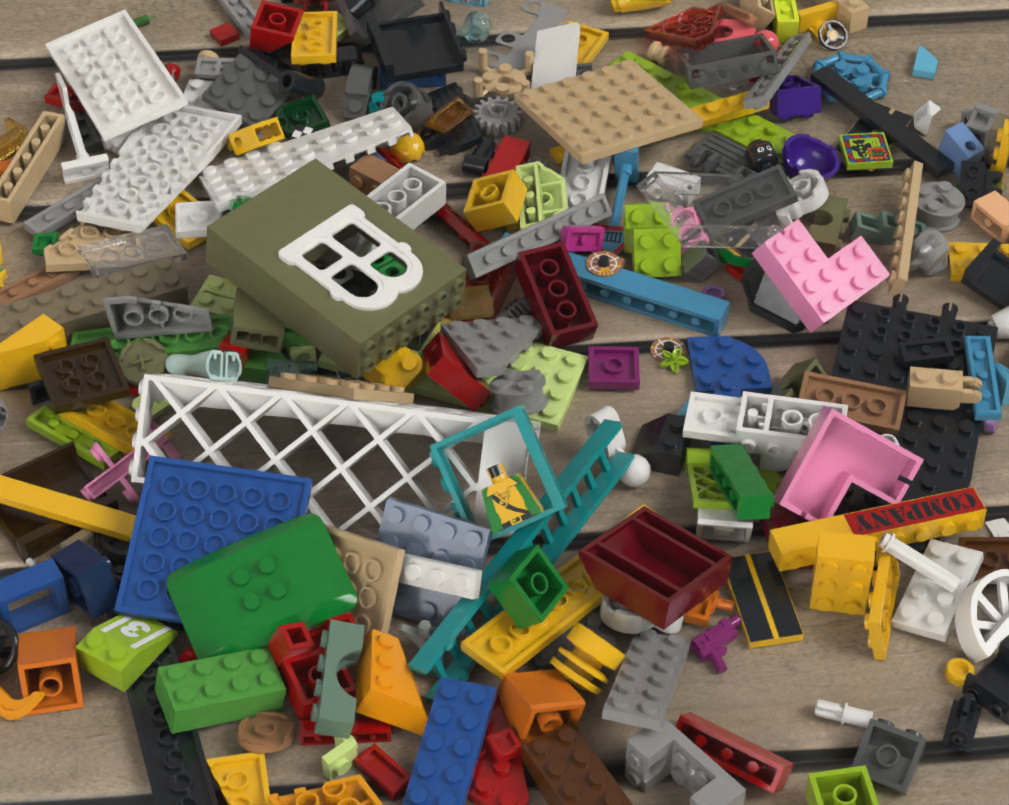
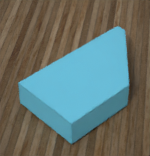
M923 46L918 48L912 76L934 79L938 60Z

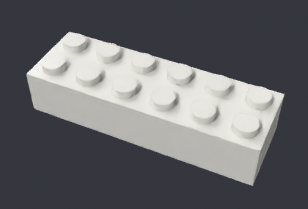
M409 162L367 196L414 230L446 204V182ZM358 232L341 243L358 257H364L377 248L376 245ZM330 250L319 259L331 265L342 257L334 250ZM348 266L349 269L360 271L355 266Z

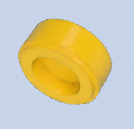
M953 658L946 664L945 678L955 686H964L966 675L969 672L974 675V667L971 662L964 658Z

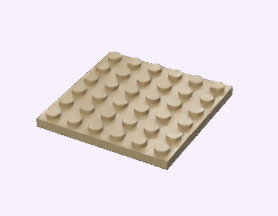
M624 60L612 66H604L595 71H587L578 76L566 77L561 81L546 83L543 86L526 89L523 92L514 94V102L581 164L703 127V119L633 60Z

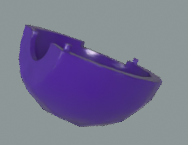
M810 134L790 136L784 143L782 160L785 171L790 178L800 175L798 172L800 170L812 169L819 171L824 181L827 182L839 170L840 160L834 147L828 146L819 139L810 137Z

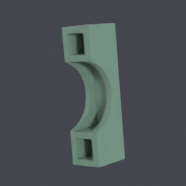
M331 620L328 630H322L320 647H324V654H319L317 671L321 672V679H316L314 696H318V704H313L311 721L315 722L314 733L346 739L350 737L354 725L357 699L343 690L336 674L345 667L357 665L362 651L365 625Z

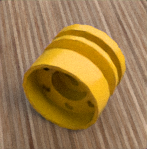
M576 622L567 635V639L575 648L571 651L560 646L558 651L567 657V660L563 662L553 656L550 663L555 666L566 680L581 690L589 691L599 696L602 689L593 680L596 677L607 684L609 679L600 671L601 668L604 666L616 671L626 655L587 627Z

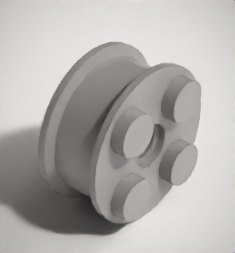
M948 181L924 183L920 185L916 220L924 222L926 229H934L941 233L952 231L961 222V211L965 206V198Z
M506 369L501 376H497L489 383V389L495 398L492 403L493 412L499 415L519 405H524L528 415L543 410L548 405V397L543 394V387L546 384L545 376L541 374L540 370L536 369L529 371Z

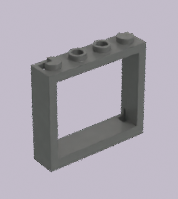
M763 33L676 50L679 71L690 89L779 73L777 51ZM760 39V46L754 47V40ZM685 53H688L689 59L685 57ZM699 70V75L694 76L692 71Z

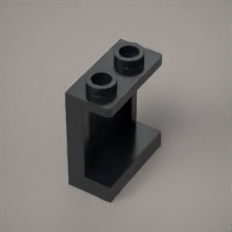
M993 238L965 269L961 283L1002 310L1009 306V258L999 251L1001 243Z

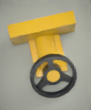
M835 1L798 11L800 21L798 33L809 31L826 49L838 50L846 44L848 39L845 26L836 21L838 4ZM831 24L838 25L842 29L844 36H840L831 27ZM837 40L843 41L842 45L838 47L828 45V43H834Z

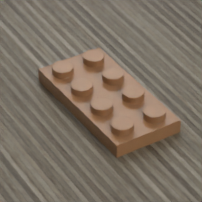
M805 371L798 398L848 405V418L873 432L898 436L908 391Z

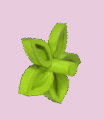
M676 348L673 353L662 350L665 360L660 363L659 368L670 366L671 371L677 375L679 367L687 366L689 360L681 356V348Z

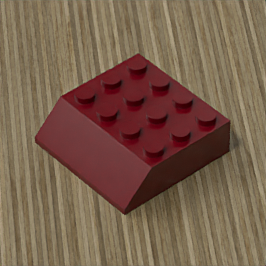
M645 506L581 548L578 552V556L597 591L663 630L725 585L728 581L733 560L732 555Z

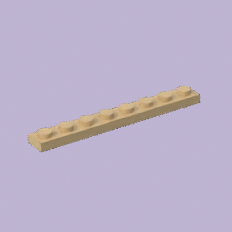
M915 160L910 168L905 169L901 178L904 183L899 192L902 197L897 206V209L900 211L895 220L898 226L893 235V238L896 240L891 249V253L894 255L889 263L891 272L886 282L889 284L888 295L893 297L900 294L908 280L923 163Z

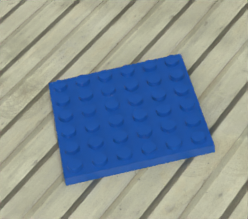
M150 455L114 609L115 613L182 623L167 589L166 582L168 576L175 570L223 547L307 514L313 485L312 478Z

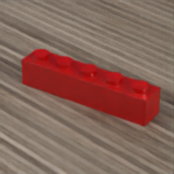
M371 717L355 718L350 735L353 736L357 743L391 742V724ZM311 719L300 720L299 736L301 746L335 744L334 736L314 733V721H311Z

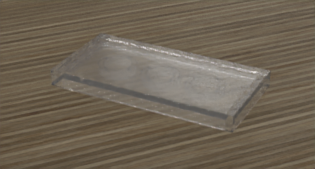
M167 224L145 229L142 233L131 232L78 245V253L94 278L172 256L174 262L187 260V252Z

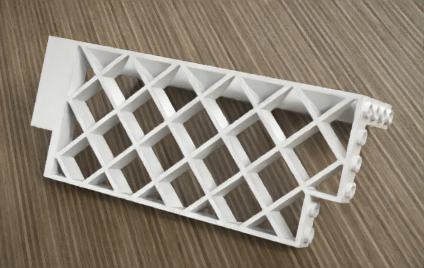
M144 374V379L140 380L138 389L139 395H141L140 406H137L135 413L138 428L132 438V447L135 448L134 459H131L129 464V475H132L131 482L144 483L147 451L152 456L166 457L155 442L182 420L205 449V452L194 459L193 462L204 463L212 458L216 465L231 467L220 450L248 429L271 459L257 471L269 472L276 466L282 474L291 476L297 475L284 459L314 437L337 469L312 488L308 509L312 514L319 516L324 524L335 527L313 496L340 475H343L366 506L339 527V529L347 531L370 512L381 525L383 511L379 505L407 483L427 508L445 514L452 509L451 503L454 502L453 500L440 510L416 478L417 475L432 465L431 457L410 471L387 439L394 433L425 435L433 437L436 442H439L498 414L414 403L354 400L268 387V384L238 380L227 381L178 374ZM153 401H168L177 413L149 435ZM199 407L234 410L242 422L214 444L191 413ZM264 415L296 418L302 421L308 431L279 453L256 422ZM514 418L463 440L464 442L483 443L478 480L453 449L457 444L444 449L449 459L470 485L463 492L465 497L467 498L474 491H477L474 517L478 524L490 527L481 490L493 484L486 469L502 463L508 478L520 473L524 480H526L529 451ZM531 421L539 438L541 422ZM329 424L358 426L366 428L374 440L345 462L321 430ZM377 446H380L402 474L403 478L374 500L350 468Z

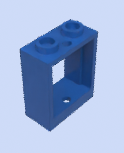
M53 558L0 579V619L8 621L15 628L17 634L71 612L64 577ZM48 588L49 595L9 611L8 604Z

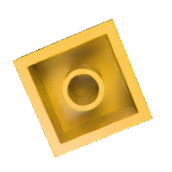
M514 169L474 179L463 213L476 232L505 226L508 232H513L519 228L520 222L518 219L527 187Z

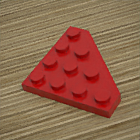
M498 695L495 699L485 736L510 727ZM483 741L467 799L476 805H529V795L521 756L497 764Z

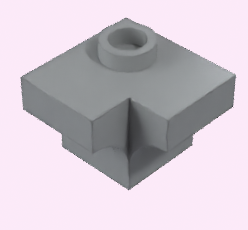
M978 102L974 106V110L965 107L962 111L960 122H963L984 148L987 145L990 127L998 115L999 109Z

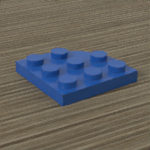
M730 336L687 338V350L695 392L714 394L715 376L741 378L740 396L743 395V391L761 394L771 393L772 383L767 363L762 355L750 345L733 339Z

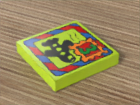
M884 132L839 135L838 142L847 170L893 167V159Z

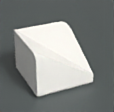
M927 101L914 112V128L927 135L932 117L941 108L932 101Z

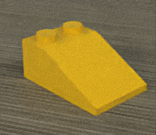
M42 314L0 343V391L41 380L33 355L67 347L64 328L45 314Z

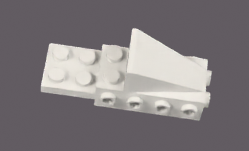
M691 391L683 427V437L742 444L747 453L761 454L760 470L776 473L789 469L823 406L832 408L847 417L848 405L743 391L742 398Z

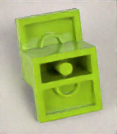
M671 203L623 204L624 252L632 253V271L649 277L682 276L681 231L679 227H672Z

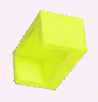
M773 0L776 16L772 20L773 31L777 35L779 43H785L790 36L798 35L800 21L796 1Z

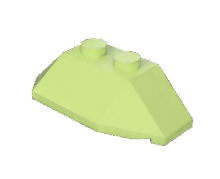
M539 161L516 166V173L527 187L519 216L521 230L568 209L564 177L544 167V164Z

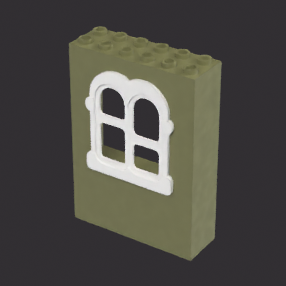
M316 158L207 226L206 263L281 319L288 327L355 379L364 373H369L381 361L389 359L395 351L406 347L412 339L424 334L430 326L441 322L447 314L459 309L463 303V291L467 272L465 267ZM358 232L376 245L377 248L364 257H358L341 243ZM330 250H334L342 257L325 270H319L311 264ZM388 254L407 268V271L398 277H388L375 270L371 263ZM352 265L374 280L378 290L370 297H357L332 280V277Z

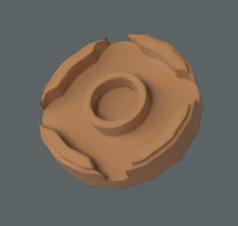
M277 712L256 713V717L251 719L247 716L237 727V740L240 746L247 751L255 753L281 751L289 747L295 739V724L289 721V717Z

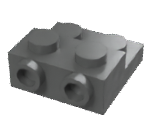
M870 718L851 767L866 765L873 784L906 796L913 775L917 771L925 750L926 739L922 738L923 735L915 730L906 729V731L895 728V725L886 719L879 718L876 721Z

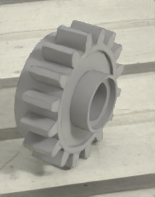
M497 96L496 99L488 97V101L480 100V105H475L473 119L477 127L479 126L480 132L482 131L484 134L492 137H503L515 132L516 127L521 126L522 111L514 101L509 102V97L504 98V100L500 99V96Z

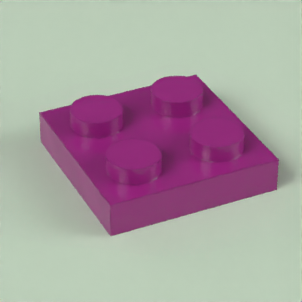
M588 347L589 389H640L639 347Z

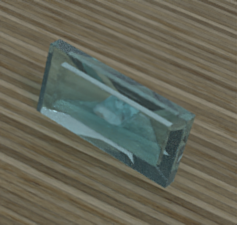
M267 358L265 384L269 383V376L280 377V372L317 375L318 361Z

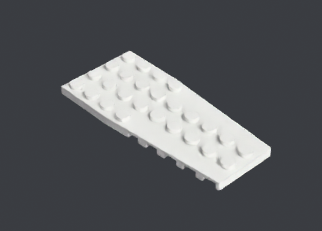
M186 105L177 111L161 116L157 120H152L139 126L132 132L119 150V158H114L111 161V169L104 171L102 174L100 185L95 184L92 188L93 195L91 198H85L83 201L84 208L81 211H76L77 221L116 228L122 231L142 233L215 158L228 142L229 134L235 132L242 124V115Z
M390 107L283 143L273 142L265 149L251 150L240 158H229L223 164L207 166L197 176L220 213L230 209L231 199H237V195L253 198L315 158L333 170V163L337 161H345L346 164L355 161L354 156L357 153L361 152L370 155L375 153L376 147L381 144L392 146L397 144L399 138L406 135L412 138L414 134L412 127L394 107Z

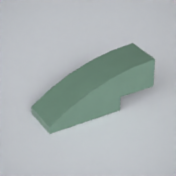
M882 210L877 217L856 211L848 223L850 240L854 241L862 236L867 244L893 245L896 240L893 238V235L898 226L895 223L897 215ZM915 221L914 234L926 230L924 222Z

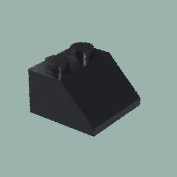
M668 413L643 424L631 454H639L646 458L650 464L651 471L678 477L684 462L686 447L689 448L691 438L683 437L686 417Z

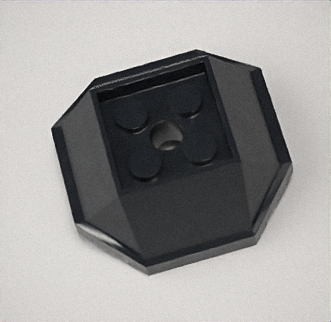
M754 258L743 272L741 278L750 312L791 333L803 331L806 326Z

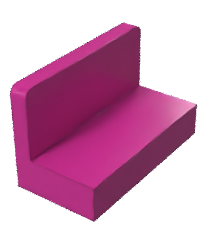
M562 226L560 240L551 244L564 241L567 251H601L605 228L601 226Z

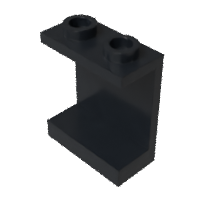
M1008 637L1000 643L997 657L977 676L970 672L966 675L962 690L963 694L972 693L975 695V699L980 706L1007 725H1009Z

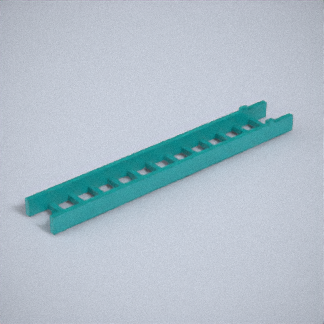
M604 419L558 476L557 481L565 499L569 495L574 507L567 516L563 509L555 512L559 526L553 534H551L547 522L554 513L516 529L482 571L479 598L473 600L462 597L408 664L410 670L427 675L431 668H433L438 678L424 696L426 702L433 703L440 677L465 682L469 679V672L477 662L460 650L455 638L463 628H465L468 637L477 631L471 618L479 608L485 618L480 627L504 610L499 602L491 610L487 598L492 592L487 585L514 552L533 546L532 541L540 532L545 542L541 550L553 565L630 467L635 458L634 454L617 451L608 462L604 452L609 443L621 430V422ZM598 460L602 471L594 480L590 467ZM584 478L588 489L580 498L576 485ZM547 491L539 500L543 508L552 504ZM445 651H450L454 660L444 670L439 658Z

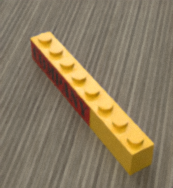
M969 487L771 529L768 549L779 572L790 569L794 570L814 564L819 530L875 536V551L881 550L877 545L885 532L889 534L894 533L895 538L905 544H911L983 528L987 509L975 488Z

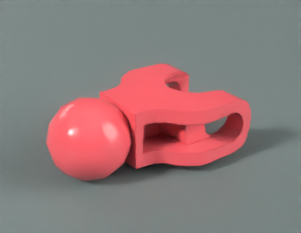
M723 19L718 22L716 26L718 38L711 42L763 33L776 51L779 47L778 37L772 31L760 30L756 33V28L748 27L744 22L733 19ZM723 28H728L731 32H725ZM760 39L754 40V47L760 46Z

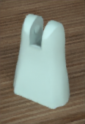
M209 350L195 355L171 354L165 362V367L171 374L208 379L237 381L242 372V364L237 352Z

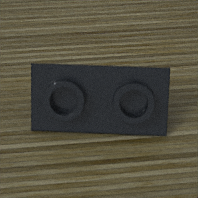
M965 693L964 696L960 697L959 701H953L941 746L970 754L982 707L976 706L977 700L972 693Z

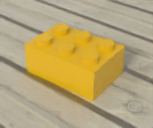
M819 530L811 580L809 609L847 613L850 615H865L874 567L875 536Z

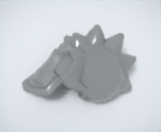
M928 228L923 232L914 234L909 272L921 268L925 276H931L945 270L948 265L947 257L950 247L943 233Z

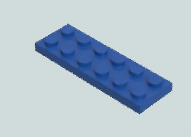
M440 677L402 805L466 804L497 696L496 687Z

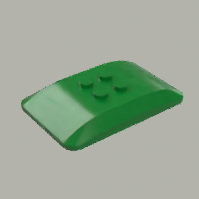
M311 513L265 529L199 558L172 572L166 582L169 594L198 659L268 647L269 640L280 625L304 622L307 630L324 624L329 618L349 613L356 607L358 601L356 591L322 519L316 514Z

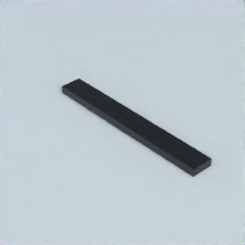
M826 65L811 73L810 80L820 85L821 89L874 130L884 132L887 140L913 160L923 163V167L935 177L939 178L954 169L955 163L830 67Z

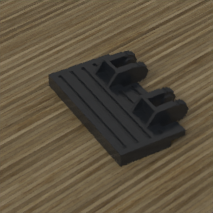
M456 82L427 93L432 100V111L434 112L433 119L426 124L427 128L420 132V137L424 141V146L427 150L437 149L440 156L448 153L452 156L477 146L479 141L483 140Z

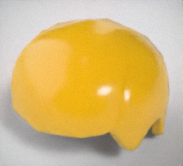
M414 132V137L403 136L397 140V144L390 146L391 154L402 163H409L413 160L419 161L422 153L425 154L424 142Z

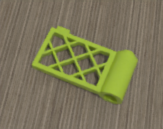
M686 447L684 469L685 474L688 475L693 508L731 509L716 481L712 480L713 476L709 471L710 448Z

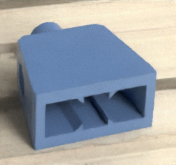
M963 122L945 130L938 148L941 153L955 163L954 169L950 172L960 178L962 160L981 161L985 152L983 145Z

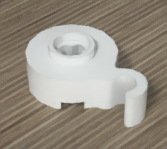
M812 169L798 171L800 175L789 180L797 194L798 202L775 211L783 229L793 223L792 219H798L804 214L815 211L827 200L829 191L819 171Z
M604 594L600 607V618L605 625L613 630L627 634H638L652 627H656L665 633H677L682 627L684 617L683 615L663 630Z

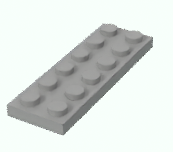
M652 629L634 634L604 705L602 719L660 731L688 657L692 640L684 639L682 636L675 634H660Z

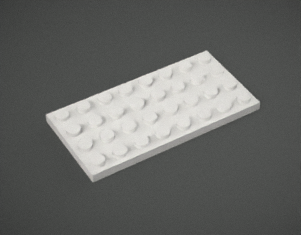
M126 10L45 44L50 56L104 142L188 105L185 95Z

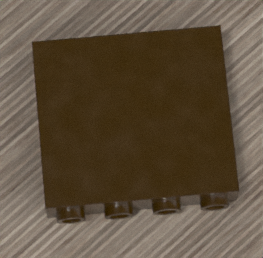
M73 441L1 474L2 476L86 501L87 499L80 490L95 479L78 457ZM104 492L92 501L93 503L119 510L118 499L113 493L107 495ZM0 503V530L24 563H26L27 558L35 559L83 529Z

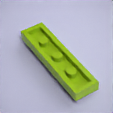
M44 405L26 418V426L60 446L73 441L77 455L102 470L107 469L109 466L104 459L98 462L90 451L94 447L92 444L96 441L113 463L122 457L120 450L63 419L59 414L55 415L53 410Z

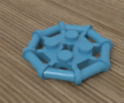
M838 51L835 55L822 60L817 59L813 63V72L826 65L829 67L835 64L834 67L830 68L844 79L852 80L848 82L861 92H865V95L872 100L882 99L887 95V84L891 77L889 70L882 68L868 54L862 56ZM821 89V94L827 98V102H838Z

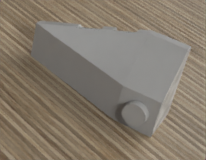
M133 296L103 299L114 339L213 331L214 329L209 308Z

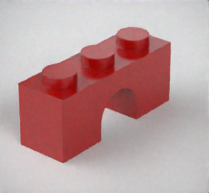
M352 614L329 618L320 627L309 632L304 622L280 625L267 645L277 668H281L282 659L323 648L320 647L322 630H328L331 620L356 624Z

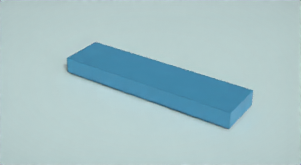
M964 336L963 343L968 376L976 377L982 381V387L978 390L982 393V400L979 403H972L974 420H1001L1002 411L990 336Z

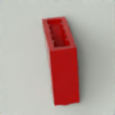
M438 332L422 350L427 375L473 411L479 406L483 407L491 396L489 384L482 378L475 377L452 349L447 338Z

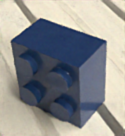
M79 539L51 555V558L54 559L64 577L68 600L94 620L115 608L120 586L116 579L112 577L110 570L113 567L107 556H101L93 546H87Z

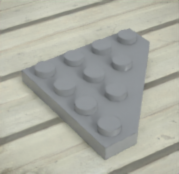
M522 315L520 318L498 317L495 320L451 321L450 323L441 324L440 333L447 338L450 346L475 377L481 378L501 376L505 372V367L507 365L511 366L519 358L520 352L525 353L532 346L533 340H538L542 336L543 327L533 316Z

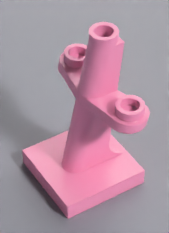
M151 417L150 433L159 428L153 417ZM166 434L155 442L170 458L179 460L183 458ZM96 441L92 444L94 447L90 449L91 453L98 462L104 459L110 468L80 490L87 501L92 502L121 481L126 488L122 493L131 504L139 503L140 497L125 479L129 474V464L131 459H134L135 449L114 464ZM148 451L146 461L150 459V454L148 453Z

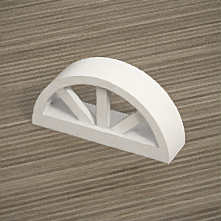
M1009 569L997 570L976 580L963 591L958 600L955 611L956 633L965 655L972 664L988 658L1009 634V601L1007 587H1009ZM987 584L997 585L999 612L981 593ZM977 604L993 622L977 620ZM980 630L987 632L982 636Z

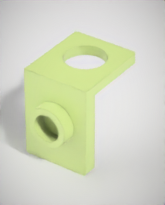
M313 345L286 347L292 373L317 368L316 350Z

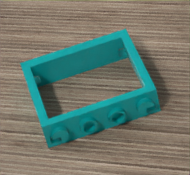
M519 405L430 445L431 452H429V455L432 459L431 462L435 468L439 467L443 477L440 478V482L446 493L450 492L454 502L451 503V507L455 516L477 523L444 449L510 419H515L552 504L544 507L542 513L495 534L492 533L491 540L568 506L524 405Z

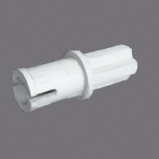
M819 699L816 702L814 712L816 716L839 721L841 725L847 723L867 728L874 711L848 706V703L842 705Z

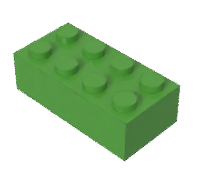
M268 647L158 667L155 683V692L172 734L242 720L247 716L249 718L256 717V713L281 712L286 693L285 685Z

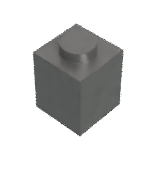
M701 239L681 255L684 274L700 282L706 280L722 265L715 247Z

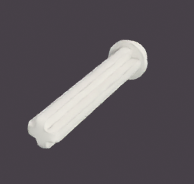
M885 532L879 540L877 546L881 548L882 553L888 552L950 592H953L958 587L959 577L895 538L894 533L889 534Z

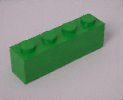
M742 444L711 445L709 471L736 519H769L770 508L774 507V494L772 491H769L765 479H762L759 474L758 467L754 466L751 461L750 454H747Z

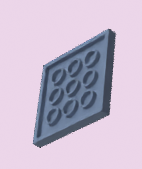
M389 497L386 500L377 541L404 549L406 554L483 571L492 531L491 527ZM398 582L392 613L418 622L427 620L430 621L431 626H439L462 597ZM465 628L461 630L459 635H467Z

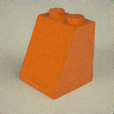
M76 626L19 634L17 667L23 698L35 691H42L45 694L44 698L26 716L84 708L82 673L76 651V646L79 644Z
M556 669L504 674L497 690V695L509 726L512 727L522 744L571 721L577 727L586 705L584 699Z

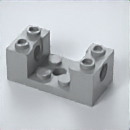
M666 718L660 731L643 728L627 740L625 776L631 785L638 786L644 793L671 774L677 784L683 785L692 793L689 805H744L746 789Z

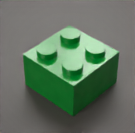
M538 544L514 552L487 585L519 629L542 623L569 589V586Z

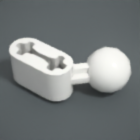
M604 406L585 418L584 424L588 439L604 419L620 422L614 408ZM622 428L604 450L608 460L612 459L617 451L625 452L626 441ZM634 454L635 458L630 467L620 478L622 483L630 487L641 486L650 477V464L646 458L639 454Z

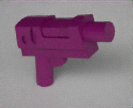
M736 614L728 620L725 617L722 618L713 628L704 631L692 640L690 651L694 652L702 663L710 659L717 673H724L728 668L722 657L727 652L726 646L738 636V631L735 628L742 623L741 618Z

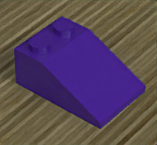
M798 74L787 75L779 89L770 99L769 110L771 114L778 117L779 120H791L792 116L800 115L802 118L813 117L814 113H821V86Z

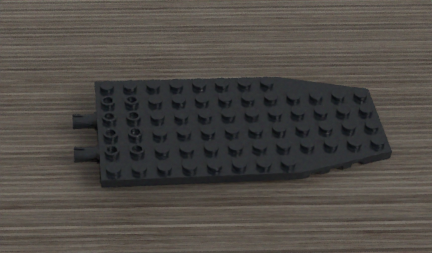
M900 294L893 297L892 307L854 301L847 306L831 376L907 391L910 368L903 367L897 349L898 343L939 337H949L955 354L954 362L918 367L963 371V376H968L963 343L964 336H990L992 352L994 354L998 327L957 320L958 307L954 303H952L951 311H949L950 303L943 304L941 316L906 310L909 298L904 294L901 302L899 301ZM905 402L899 434L894 437H896L902 448L924 460L912 481L899 475L897 480L909 485L901 502L970 487L982 420H974L972 403H960L959 408L955 410L910 407L906 406ZM851 482L833 516L889 505L891 503ZM942 537L934 538V540L941 541ZM931 539L906 545L923 555Z

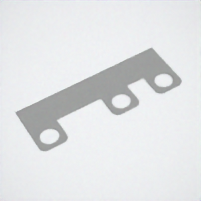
M527 0L522 6V10L539 16L523 35L507 30L502 31L495 41L512 47L507 55L487 51V55H496L499 58L496 63L487 62V66L497 68L501 64L507 63L512 68L519 71L525 67V52L533 51L535 54L537 31L557 27L569 9L539 0ZM535 2L539 3L541 8L533 11L528 9L527 6ZM510 34L515 37V40L506 43L501 40V37Z

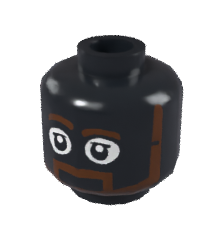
M761 139L752 141L747 146L744 155L750 169L757 173L776 166L779 159L772 144Z

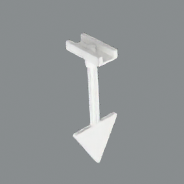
M55 73L65 118L77 154L76 160L61 163L65 185L99 178L104 171L110 170L107 153L91 157L86 153L75 114L69 105L67 87L60 73Z

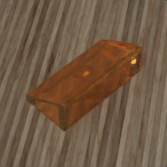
M456 96L432 114L425 123V126L446 134L471 115L473 110Z

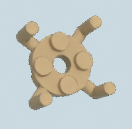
M480 48L479 71L483 75L482 78H474L475 101L480 102V100L488 97L496 99L497 96H500V98L509 97V101L514 100V94L530 89V81L526 80V77L533 74L534 52H525V68L520 71L512 68L507 63L491 69L487 66V49Z

